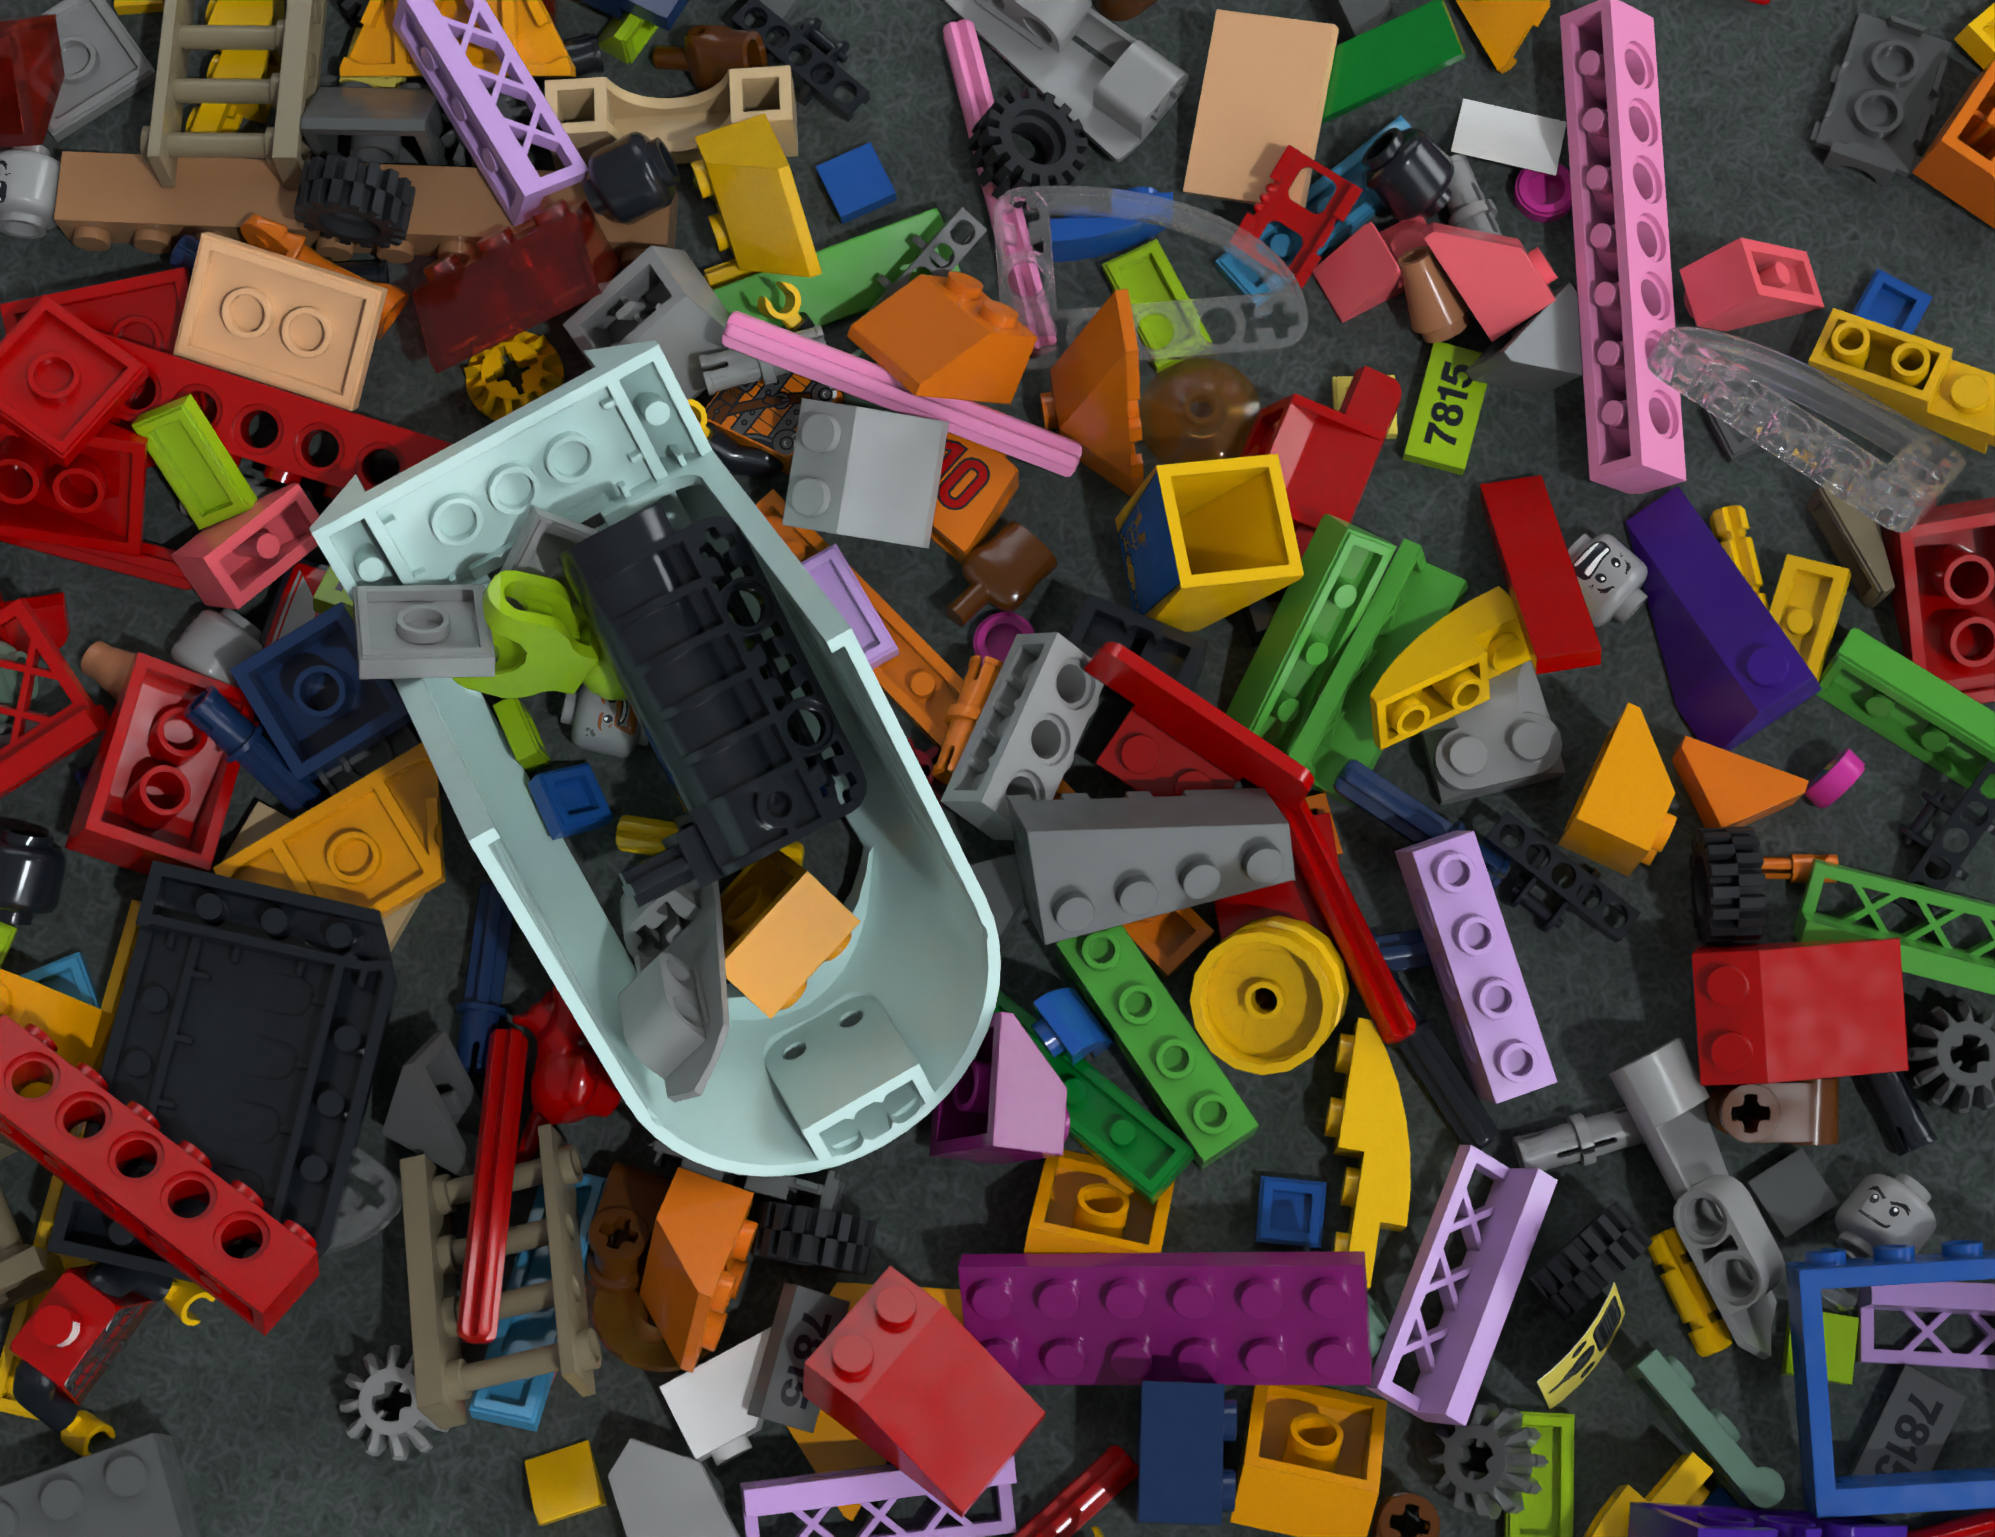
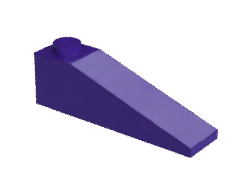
M1676 486L1625 521L1634 555L1644 562L1647 567L1648 573L1643 583V588L1648 596V606L1676 707L1700 741L1731 751L1822 690L1812 671L1679 486Z
M1630 1502L1628 1537H1907L1908 1526L1877 1515L1816 1518L1809 1510Z

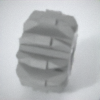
M391 1345L387 1353L386 1366L376 1354L369 1353L364 1356V1366L369 1372L370 1377L366 1379L350 1373L345 1379V1383L349 1387L360 1390L359 1399H345L340 1402L341 1412L360 1413L361 1415L346 1430L348 1436L352 1439H358L371 1432L366 1443V1453L377 1457L389 1444L392 1458L396 1461H405L407 1459L410 1446L409 1438L420 1452L427 1453L433 1449L432 1439L424 1429L429 1426L434 1430L448 1432L450 1428L441 1430L417 1409L413 1355L407 1363L404 1348L399 1345ZM403 1384L399 1391L411 1395V1407L400 1409L399 1420L392 1421L396 1414L384 1411V1399L394 1397L396 1386Z

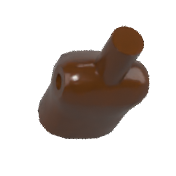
M698 25L692 27L684 36V47L658 45L653 53V62L657 69L689 71L700 93L718 84L729 69L768 67L766 49L757 31L734 30L724 25Z
M1015 521L1009 522L994 538L972 550L963 560L961 573L970 586L946 607L948 616L954 623L963 627L988 603L1004 612L1017 610L1030 596L1034 588L1057 568L1056 558L1045 544L1028 529Z

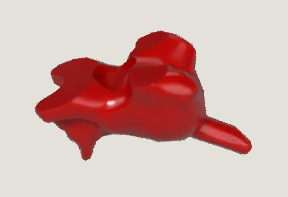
M555 985L553 990L547 991L542 999L532 1004L526 1012L512 1017L514 1024L526 1027L531 1031L537 1040L538 1049L531 1078V1096L534 1108L529 1114L517 1146L515 1164L530 1161L540 1149L538 1126L545 1124H572L590 1116L606 1118L614 1112L622 1099L621 1094Z

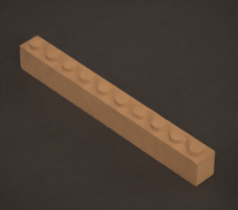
M62 151L54 221L67 239L73 241L75 246L97 252L109 250L111 243L133 244L136 249L143 252L164 254L170 252L171 245H176L184 235H193L200 240L201 234L205 232H212L249 244L244 239L240 227L255 213L287 226L288 231L291 233L306 236V245L322 257H331L332 261L350 260L353 258V253H373L379 259H386L389 263L395 264L410 263L413 261L414 255L437 256L439 261L453 266L471 265L474 263L475 258H497L501 264L518 269L531 268L535 265L536 260L560 261L561 266L570 270L590 271L596 268L597 263H621V267L625 269L651 245L675 249L679 197L674 185L675 196L668 207L634 224L625 225L617 222L608 212L603 215L597 214L585 194L583 188L584 181L544 196L534 219L513 226L479 168L381 164V170L392 168L399 172L398 178L407 177L412 182L411 186L415 187L416 192L406 240H403L399 246L390 244V248L381 249L376 244H373L372 248H362L358 242L351 241V245L340 243V238L332 237L331 239L319 236L320 230L310 232L304 228V223H298L295 219V214H293L298 189H285L276 166L269 165L266 159L178 158L175 188H162L151 164L144 163L141 154ZM536 170L540 177L555 172L550 170ZM589 173L587 175L586 180L590 179Z

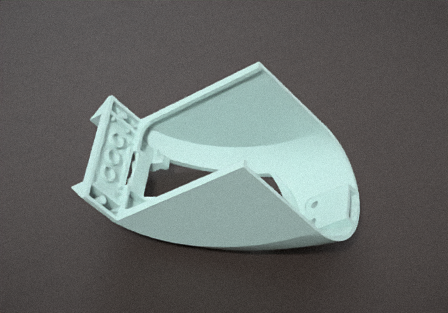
M657 341L584 350L592 367L591 370L372 489L365 491L355 474L309 529L353 602V587L482 584L485 585L486 589L491 582L487 574L504 565L533 506L578 523H582L600 513L605 523L595 528L599 531L657 504H661L674 532L714 516L727 518L737 524L744 538L749 543L865 774L867 781L866 796L857 809L845 816L863 846V852L853 888L843 905L861 922L851 932V940L844 951L833 960L824 961L807 979V987L799 1000L791 1007L779 1010L772 1019L755 1006L731 983L727 984L730 1028L718 1062L701 1096L673 1102L667 1097L665 1080L641 1063L628 1047L623 1034L618 996L637 976L636 968L564 839L552 840L527 785L531 780L525 769L517 762L506 735L482 693L467 689L457 684L452 678L393 679L468 842L625 1103L638 1121L655 1138L671 1150L696 1163L720 1171L738 1175L773 1177L806 1174L836 1167L863 1157L887 1145L911 1129L950 1093L975 1058L987 1034L996 1007L1000 986V944L994 916L851 626L714 453ZM709 531L704 532L706 541L717 552H720L721 556L730 548L725 537L714 540ZM741 567L730 573L733 580L745 576ZM739 591L756 624L761 610L758 601L750 593ZM728 612L729 616L734 621L733 616ZM771 627L761 633L764 641L775 636ZM785 656L774 659L781 675L790 668ZM801 687L790 692L793 699L805 696ZM799 709L816 743L820 736L819 722L812 713ZM831 746L821 753L824 760L835 756ZM845 775L833 777L836 782L837 799L841 805L845 803L842 791L850 786Z

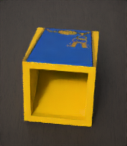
M1278 454L1156 465L1115 518L1133 611L1184 632L1199 631L1300 580L1304 576Z

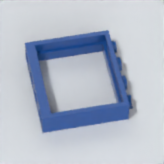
M1951 1240L1941 1242V1253L1915 1255L1914 1245L1885 1244L1872 1247L1873 1257L1846 1259L1845 1249L1821 1248V1251L1805 1252V1261L1785 1262L1803 1506L1816 1518L1995 1508V1467L1835 1476L1821 1289L1995 1279V1250H1984L1983 1241Z

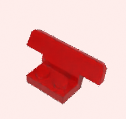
M1363 366L1355 371L1339 411L1296 393L1260 409L1240 454V457L1278 454L1301 559L1321 518L1325 514L1338 517L1351 524L1400 405L1402 394L1400 384L1394 378L1368 366Z
M1106 642L1093 654L1083 669L1134 704L1095 763L1136 791H1150L1153 797L1181 796L1184 790L1233 789L1237 781L1244 777L1257 787L1264 788L1269 795L1296 812L1314 784V777L1306 767L1119 643Z

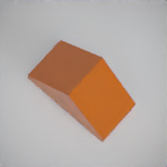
M1685 736L1676 747L1671 760L1705 828L1743 827L1793 805L1805 793L1809 780L1689 736Z

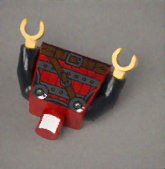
M98 1262L69 1268L61 1275L10 1344L9 1350L20 1361L13 1381L15 1399L23 1408L54 1432L61 1431V1441L65 1446L81 1457L91 1455L92 1453L88 1451V1445L92 1437L102 1431L114 1439L115 1431L110 1425L86 1410L78 1411L77 1405L82 1403L154 1304L163 1299L164 1303L184 1324L195 1326L201 1320L188 1310L189 1306L200 1298H206L211 1302H214L215 1298L196 1283Z

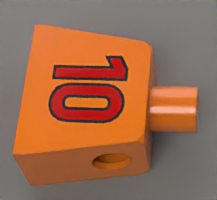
M948 432L931 540L962 564L965 557L972 550L982 546L1019 487V470L1006 458L1007 454Z

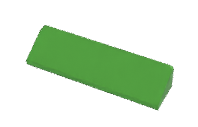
M934 208L817 251L816 255L822 271L820 275L809 278L760 272L713 291L730 315L733 311H739L782 327L783 323L781 320L771 319L760 313L757 301L759 296H764L771 302L773 308L779 312L785 306L786 298L784 293L777 287L776 282L790 283L798 289L801 295V306L798 313L805 312L815 325L821 324L823 328L868 311L887 290L876 280L878 276L883 274L894 284L922 252L911 241L913 236L917 234L928 243L944 225L939 210ZM941 243L934 249L945 260L953 253L951 247L947 244ZM931 259V262L933 263V265H935V266L937 267L938 264H936V263ZM958 264L952 271L960 272ZM918 267L910 274L909 281L911 282L920 274L932 275V273L926 267Z
M1325 514L1321 518L1301 559L1304 576L1288 586L1226 714L1289 756L1356 630L1397 546L1338 517Z
M1853 628L1850 630L1821 673L1819 685L1822 690L1815 695L1968 789L1988 759L1995 763V712L1860 629ZM1990 774L1980 787L1982 794L1988 798H1995V774Z

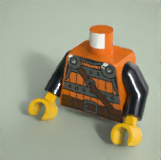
M776 282L777 287L784 293L786 298L785 306L779 312L773 308L771 302L766 297L759 296L757 307L760 313L765 317L781 320L783 323L781 328L797 332L814 327L815 324L805 312L798 313L801 306V295L792 284ZM824 338V341H826V345L830 346L827 340ZM790 372L776 376L777 383L765 386L764 380L719 391L705 409L698 401L693 399H687L712 450L732 475L770 478L780 471L790 476L802 398L844 404L842 391Z

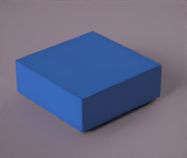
M871 142L815 166L817 176L841 224L897 200L896 192Z
M1877 268L1852 314L1913 334L1933 297Z
M589 762L537 774L527 784L552 840L596 830L614 819Z
M1261 1176L1255 1243L1321 1249L1327 1182Z

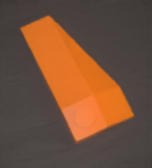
M1128 289L1115 290L1053 365L1050 369V392L1039 393L1044 429H1056L1057 434L1080 442L1082 445L1080 462L1129 496H1133L1144 482L1142 454H1136L1134 444L1142 440V425L1138 400H1141L1139 350Z

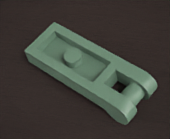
M1655 1349L1643 1355L1624 1371L1625 1375L1690 1452H1694L1714 1470L1710 1475L1712 1479L1740 1507L1768 1509L1780 1503L1785 1493V1485L1781 1475L1772 1468L1756 1467L1737 1445L1736 1442L1741 1437L1733 1423L1717 1408L1713 1407L1708 1410L1691 1390L1696 1385L1695 1381L1679 1360L1669 1354L1664 1358Z

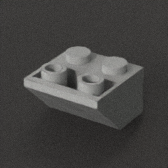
M651 245L563 324L585 357L584 350L656 340L686 399L695 400L707 389L699 355H709L730 349L722 344V335L730 314L685 250Z

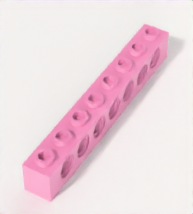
M1598 0L1560 16L1590 481L1627 494H1643L1686 481L1654 18L1620 0Z

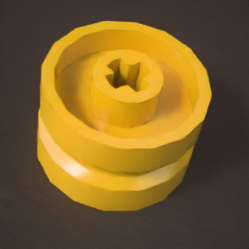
M1277 915L1253 919L1226 936L1221 943L1210 950L1195 972L1190 1005L1195 1029L1211 1053L1234 1069L1258 1075H1267L1290 1071L1314 1056L1345 1015L1350 987L1345 962L1329 937L1306 921ZM1262 988L1270 989L1276 995L1277 1003L1271 1001L1272 992L1264 993Z

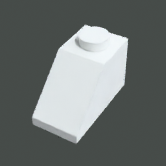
M772 1327L695 1367L693 1373L686 1372L659 1387L695 1460L702 1462L712 1456L716 1466H720L753 1448L748 1436L761 1430L764 1419L748 1415L747 1412Z

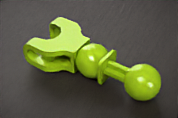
M505 570L494 576L483 592L482 605L485 622L492 631L495 659H497L495 662V677H452L457 684L470 690L511 699L528 697L546 691H558L574 695L583 683L589 691L604 700H628L581 606L573 601L570 592L565 586L555 579L516 570ZM505 597L516 599L525 608V611L511 606Z

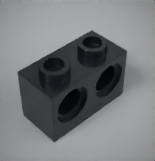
M1090 593L1068 639L1090 658L1106 642L1119 643L1192 692L1203 671L1208 645L1207 640ZM1104 684L1102 692L1130 702Z

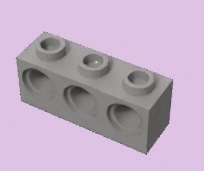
M1058 632L1017 634L941 802L993 840H1014L1007 795H1030L1032 800H1053L1064 773L1070 768L1074 760L1075 748L1088 719L1098 706L1099 695L1104 684L1083 670L1091 658Z

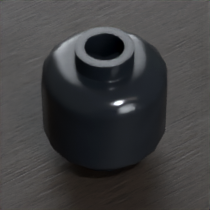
M1396 127L1391 128L1377 138L1363 156L1362 165L1365 167L1363 173L1364 188L1393 217L1399 220L1407 221L1421 214L1425 218H1430L1437 214L1452 196V190L1448 186L1454 175L1453 161L1420 129L1408 128L1400 131Z
M635 131L595 150L591 154L588 161L590 179L583 182V188L597 214L603 215L608 212L617 222L631 225L668 207L675 196L674 185L680 183L681 180L675 161L663 141L658 137L650 140L646 135Z
M2 829L0 837V922L15 925H31L33 914H47L57 908L67 859L61 850L53 846L54 837L28 830Z

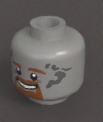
M583 683L574 695L565 694L560 723L572 725L571 739L577 748L623 758L632 755L637 745L647 747L648 738L628 700H604L589 691Z

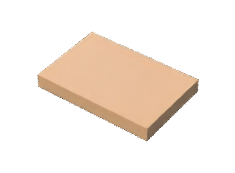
M1216 9L1184 181V193L1255 205L1256 203H1262L1259 199L1262 193H1268L1265 190L1266 185L1274 183V180L1269 176L1288 145L1293 146L1315 160L1339 28L1335 24ZM1309 167L1303 168L1299 172L1289 189L1290 199L1306 208L1313 171Z
M205 232L201 234L173 354L353 411L359 406L388 288L212 232Z

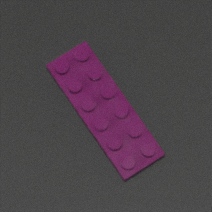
M1365 1251L962 1254L958 1265L964 1327L1019 1385H1140L1142 1381L1217 1383L1225 1385H1371L1372 1356Z

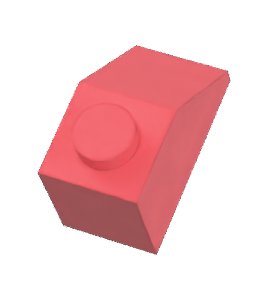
M1435 222L1422 229L1424 240L1491 342L1556 301L1553 291L1548 284L1558 277L1539 247L1528 253L1518 238Z
M1740 237L1679 270L1686 290L1684 292V303L1688 313L1695 320L1697 327L1730 331L1824 308L1807 251Z
M291 483L259 498L252 509L206 527L171 556L206 606L238 610L318 546L309 528L320 515L299 483Z

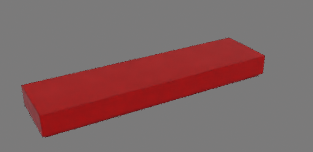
M1542 475L1480 484L1482 509L1536 675L1601 665L1602 648Z

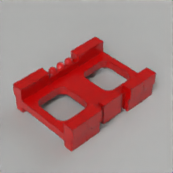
M1288 145L1269 176L1274 180V183L1266 185L1265 190L1268 193H1262L1259 197L1262 203H1256L1253 207L1256 213L1252 215L1247 212L1228 244L1300 289H1303L1322 258L1317 255L1320 247L1323 248L1335 228L1334 224L1337 219L1341 222L1345 221L1363 189L1311 159L1293 146ZM1309 167L1332 180L1336 185L1334 195L1324 211L1319 214L1310 212L1292 201L1289 197V189L1303 168ZM1278 221L1301 235L1303 239L1301 249L1288 267L1278 266L1260 255L1256 250V243L1270 222Z

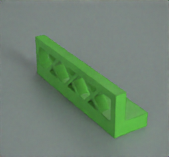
M1403 539L1289 754V757L1312 773L1315 781L1311 788L1320 793L1325 792L1326 796L1352 808L1354 804L1335 792L1333 784L1337 774L1349 760H1358L1373 770L1383 751L1374 744L1370 706L1371 692L1383 673L1398 655L1420 634L1441 618L1457 609L1468 590L1465 579L1426 563L1422 546L1408 539Z
M1813 858L1793 932L1798 942L1900 937L1902 972L1995 995V957L1984 954L1995 948V927L1991 920L1995 921V904ZM1825 878L1852 884L1863 902L1859 907L1840 917L1816 912ZM1862 887L1884 893L1869 900ZM1899 897L1915 900L1927 919L1904 933L1887 930L1876 912L1877 909ZM1927 904L1947 909L1933 916ZM1963 913L1979 916L1990 934V937L1968 949L1951 946L1940 928L1943 924ZM1870 914L1877 927L1855 921ZM1933 930L1940 943L1920 937Z

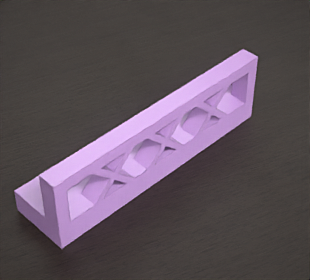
M399 0L392 26L513 226L534 219L544 196L586 180L589 173L588 167L486 0H463L471 12L468 24L442 16L433 2L436 0ZM475 22H477L481 29L474 27ZM456 38L462 39L461 45ZM469 42L495 51L502 63L498 75L472 66L465 54ZM506 72L512 80L505 78ZM486 88L493 90L492 96ZM499 93L526 102L533 114L529 126L503 117L496 105ZM537 122L543 131L536 129ZM517 139L524 141L523 146L520 145ZM534 144L556 152L565 168L540 177L527 156L530 145Z
M1459 1145L1373 1367L1371 1385H1366L1367 1389L1425 1422L1466 1426L1556 1187L1557 1179L1539 1168L1510 1169L1473 1145ZM1474 1169L1494 1180L1485 1205L1473 1210L1467 1190ZM1461 1228L1467 1252L1462 1265L1450 1270L1444 1246L1449 1233ZM1438 1289L1444 1312L1439 1325L1426 1331L1420 1308L1425 1295ZM1411 1351H1415L1420 1368V1375L1413 1393L1392 1382L1402 1355Z
M1951 1281L1857 1287L1859 1363L1995 1370V1355H1980L1991 1343L1995 1345V1328L1993 1329L1981 1317L1995 1316V1284ZM1874 1310L1900 1311L1919 1333L1901 1350L1874 1349ZM1914 1312L1939 1314L1926 1325ZM1951 1314L1967 1315L1986 1335L1968 1354L1952 1353L1933 1333ZM1926 1339L1938 1352L1913 1350Z
M1014 1456L988 1486H996L1000 1519L971 1522L965 1516L961 1518L894 1465L885 1464L740 1483L745 1537H760L758 1516L788 1512L794 1513L806 1523L796 1537H808L813 1530L822 1537H835L819 1524L821 1519L831 1507L858 1503L873 1515L856 1537H985L1016 1533L1011 1484L1017 1483ZM926 1495L939 1505L920 1529L904 1530L885 1515L898 1498ZM884 1500L878 1508L870 1503ZM817 1509L812 1516L804 1512V1510ZM946 1513H949L960 1522L959 1524L937 1526ZM880 1521L894 1531L870 1535Z

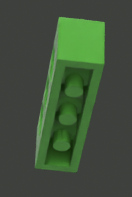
M1123 925L1056 943L1057 959L1176 1135L1195 1150V1158L1193 1160L1200 1170L1255 1135L1259 1124Z

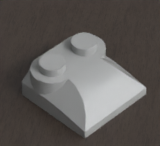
M1531 660L1489 679L1490 700L1420 732L1440 806L1560 778L1566 773L1561 758V735L1556 725L1550 720Z

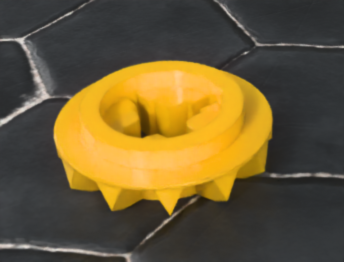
M520 326L516 331L504 333L494 330L490 339L482 345H474L473 356L468 366L464 367L467 393L471 401L483 415L494 421L512 413L564 383L563 364L554 347L544 335L538 336L529 333ZM506 354L509 355L511 361H515L519 368L530 367L529 370L522 373L524 383L521 385L525 393L521 395L518 394L516 387H512L508 380L497 382L498 378L505 375L503 365L506 363L503 356Z

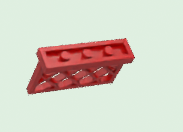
M25 597L18 598L0 610V628L17 618L30 638L26 663L0 658L1 668L24 673L17 707L0 704V714L15 717L10 743L0 749V799L104 734L110 720V716L102 704L95 706ZM40 655L50 669L38 666ZM36 675L58 680L72 704L53 716L30 711L29 707ZM27 720L41 723L24 734Z

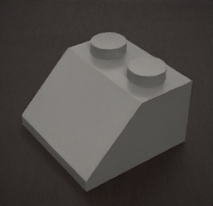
M802 398L782 525L929 548L949 422Z

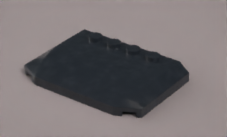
M153 860L135 923L140 929L100 1075L109 1086L107 1092L125 1106L130 1101L142 1105L159 1122L161 1128L158 1131L178 1145L182 1140H185L196 1146L210 1160L212 1164L210 1170L228 1184L233 1180H239L250 1187L262 1199L265 1205L262 1210L278 1222L283 1224L286 1219H289L303 1227L317 1243L315 1250L318 1251L319 1260L333 1244L398 988L382 914L379 910ZM87 1121L83 1138L96 1135L103 1128V1125L98 1122ZM138 1160L125 1166L121 1173L127 1177L140 1178L149 1174L156 1165L149 1161ZM64 1184L46 1251L194 1283L71 1187ZM186 1200L180 1203L173 1213L179 1217L193 1218L202 1214L208 1205L200 1200ZM241 1239L230 1244L225 1252L231 1257L242 1259L254 1255L261 1246L253 1240Z

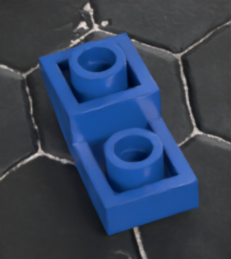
M1133 187L1125 190L1123 194H1111L1110 217H1098L1097 214L1088 211H1075L1065 214L1062 218H1051L1050 263L1103 256L1137 245L1171 226L1173 192L1159 193L1158 190L1151 187Z
M1067 987L1051 991L1033 1002L1034 1013L1039 1020L1033 1023L1031 1028L1053 1058L1063 1052L1070 1063L1074 1065L1089 1053L1095 1058L1114 1044L1112 1038L1074 988Z

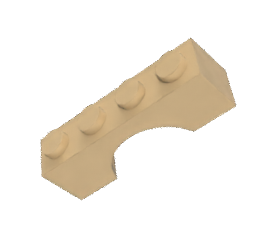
M790 65L729 69L724 78L712 88L698 94L678 98H654L637 95L618 87L607 77L545 80V99L587 167L589 158L595 150L635 131L646 135L650 140L656 137L660 138L668 148L675 164L691 163L701 159L695 136L764 113L785 157L798 156L797 109ZM550 150L556 171L565 168L557 153Z

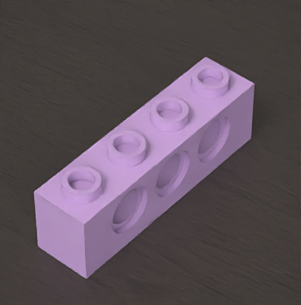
M1455 830L1395 851L1477 1097L1498 1104L1557 1083L1475 832Z

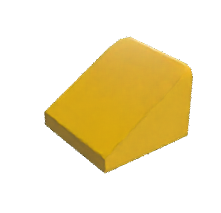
M589 1440L524 1461L534 1514L539 1526H545L607 1505Z

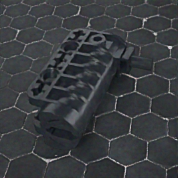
M657 504L599 531L556 557L685 812L673 819L679 831L661 840L666 850L619 873L624 884L622 889L626 897L631 898L636 909L683 885L687 893L699 890L850 814L862 804L867 790L865 774L749 543L744 538L737 524L727 518L714 516L674 532L661 504ZM709 531L714 540L725 537L730 548L721 556L720 552H717L706 541L704 532ZM741 567L745 576L733 580L730 573ZM739 591L750 593L758 601L761 610L756 624ZM728 612L733 616L734 621L731 619ZM771 627L775 636L764 641L761 633ZM785 656L790 668L781 675L774 659ZM801 687L805 696L793 699L790 692ZM799 709L807 710L817 718L820 725V736L816 743ZM788 729L792 733L793 739L790 737ZM831 746L835 756L824 760L821 753ZM845 775L850 786L842 791L845 803L841 805L837 799L836 782L833 777Z

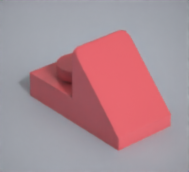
M1422 214L1407 221L1402 220L1381 232H1378L1372 222L1363 225L1314 269L1312 275L1341 324L1405 291L1397 260L1401 255L1413 248L1428 246L1422 229L1428 224Z

